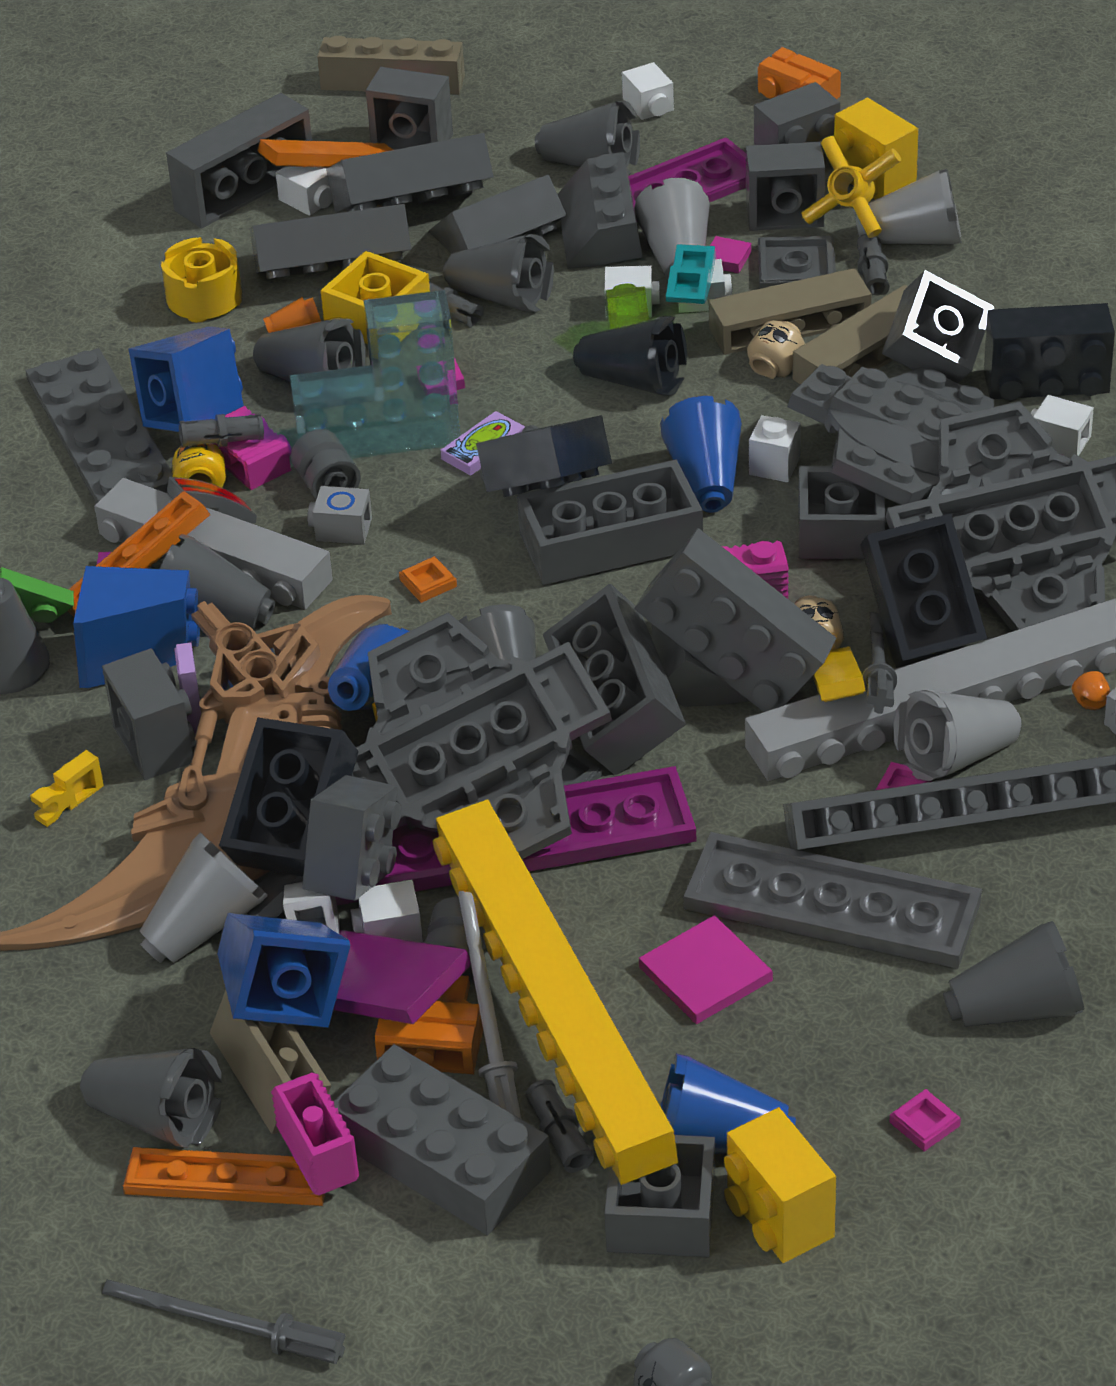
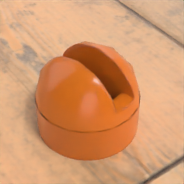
M1098 671L1082 674L1074 681L1071 687L1077 702L1089 710L1103 708L1106 705L1107 695L1111 692L1104 675Z

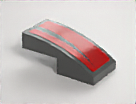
M169 477L167 493L172 499L177 497L182 491H185L201 502L206 508L249 523H256L257 515L244 500L228 490L199 480Z

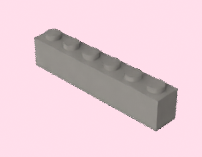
M122 478L94 506L99 534L110 542L116 543L119 541L123 543L173 499L168 493ZM209 508L206 509L210 516L188 534L270 589L271 597L284 606L294 605L306 610L333 580L329 551ZM178 542L176 546L180 547L183 544V542Z

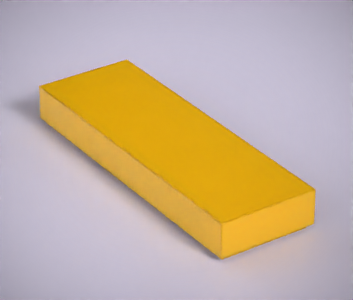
M850 646L830 650L824 664L813 675L821 701L824 702L860 695L866 692L863 676Z

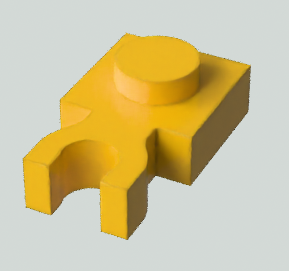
M85 750L53 773L54 783L52 785L39 788L30 795L31 801L41 807V809L34 813L35 819L48 827L60 817L64 809L72 810L102 788L104 784L99 758Z

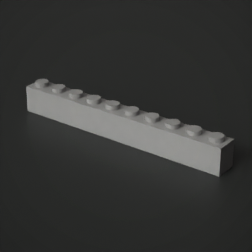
M1116 598L896 669L897 685L894 690L893 707L884 706L883 714L875 713L874 705L867 704V692H864V694L828 702L821 701L818 694L745 718V748L767 781L780 777L791 778L798 775L804 769L822 763L827 765L834 764L844 756L862 750L873 751L883 743L894 740L893 724L896 709L900 702L907 701L910 698L908 694L914 691L927 690L1010 702L1020 698H1034L1041 691L1059 685L1070 686L1079 676L1090 671L1110 673L1116 669Z

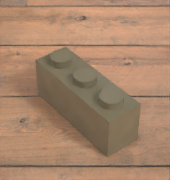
M225 990L211 1027L210 1035L270 1133L278 1134L280 1132L276 1126L273 1095L271 1094L275 1086L309 1073L319 1074V1080L323 1081V1087H326L327 1094L332 1085L293 1024L233 1019Z

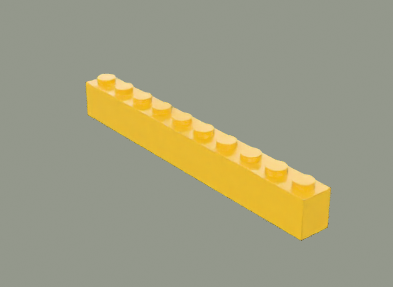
M487 799L437 817L436 823L439 837L433 839V845L438 860L442 866L450 865L451 870H449V874L458 897L459 891L472 893L478 925L483 927L486 932L483 933V938L487 951L493 961L501 960L503 964L500 967L502 977L510 994L518 992L521 997L518 1003L526 1025L528 1027L536 1025L539 1031L536 1034L537 1041L543 1057L547 1062L554 1059L558 1067L555 1068V1073L563 1094L566 1097L573 1094L577 1102L574 1103V1109L581 1128L584 1132L592 1130L596 1137L593 1140L594 1148L604 1169L612 1167L620 1184L623 1185L677 1164L675 1135L671 1124L489 800Z

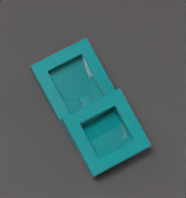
M677 244L674 265L670 267L666 302L706 303L716 259L715 246Z

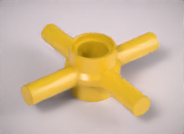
M828 136L820 144L834 169L827 182L829 193L805 209L801 214L810 225L839 204L849 208L853 207L869 238L876 237L882 232V229L868 204L873 198L875 191L873 180L899 163L901 158L897 151L892 148L864 169L849 166L834 136ZM854 180V187L852 191L848 193V186Z

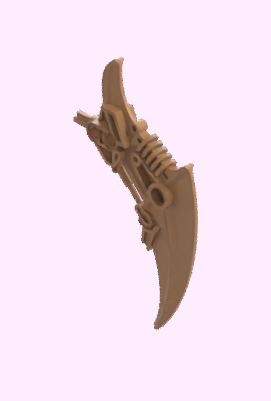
M355 595L341 598L317 609L298 623L256 634L247 624L240 622L230 623L213 603L207 605L203 601L198 604V611L192 613L191 617L210 639L209 648L216 656L210 681L211 688L199 702L201 716L195 736L197 743L191 765L184 769L181 782L167 788L163 801L134 814L131 835L134 842L140 841V843L112 872L88 891L58 910L24 926L0 932V951L60 946L110 936L142 927L190 843L200 832L232 861L220 848L219 844L257 717L341 730V713L332 706L334 702L328 691L330 677H327L330 666L338 652L352 637L378 619L392 614L390 600L372 595ZM229 680L232 683L233 687L226 690ZM224 719L229 726L217 773L202 776L201 769L207 745L212 741L216 721ZM238 866L252 881L270 872L268 870Z

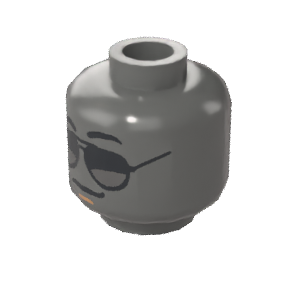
M668 1338L659 1343L651 1342L638 1353L634 1362V1366L637 1368L634 1373V1386H713L711 1383L712 1370L709 1363L685 1342L677 1338Z

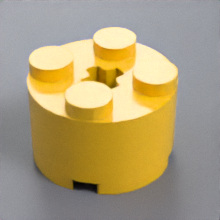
M201 237L190 238L174 244L165 252L164 262L161 261L166 302L172 312L187 318L191 322L197 323L224 315L240 305L242 302V288L237 252L231 244L214 238V244L202 243Z

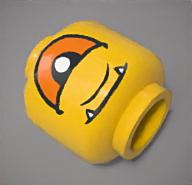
M202 444L182 447L181 445L176 450L172 460L173 477L199 480L223 488L226 479L224 455L215 444Z

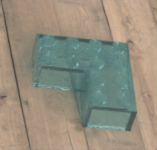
M445 290L364 300L370 365L290 375L297 438L299 439L307 432L316 429H327L336 435L351 459L441 448L447 446L460 436L452 324Z

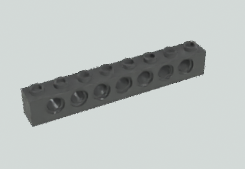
M1116 755L783 804L788 843L790 849L798 850L1116 802Z

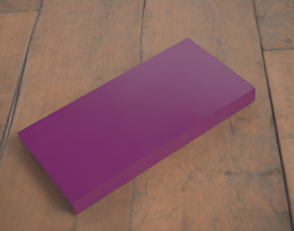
M725 137L630 175L629 180L634 207L637 197L646 187L652 185L653 190L664 185L663 180L669 178H686L698 182L703 187V192L708 195L709 202L746 188V153Z
M339 930V934L348 939L351 946L333 1010L414 1024L470 967V957L465 949Z

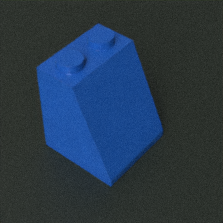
M208 326L128 349L143 427L179 432V421L215 419L216 414L226 415L244 406L241 394L243 385L238 375L235 361L236 346L229 328Z
M85 567L73 622L79 688L104 685L102 665L152 648L161 664L167 662L172 667L176 665L174 648H176L177 644L192 643L194 647L199 646L200 627L192 621L191 614L197 611L198 590L197 588H190L189 570Z
M227 913L217 954L233 1019L329 1027L351 946L349 940L318 922Z

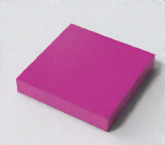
M715 915L639 957V968L695 1024L702 1022L773 981V971Z

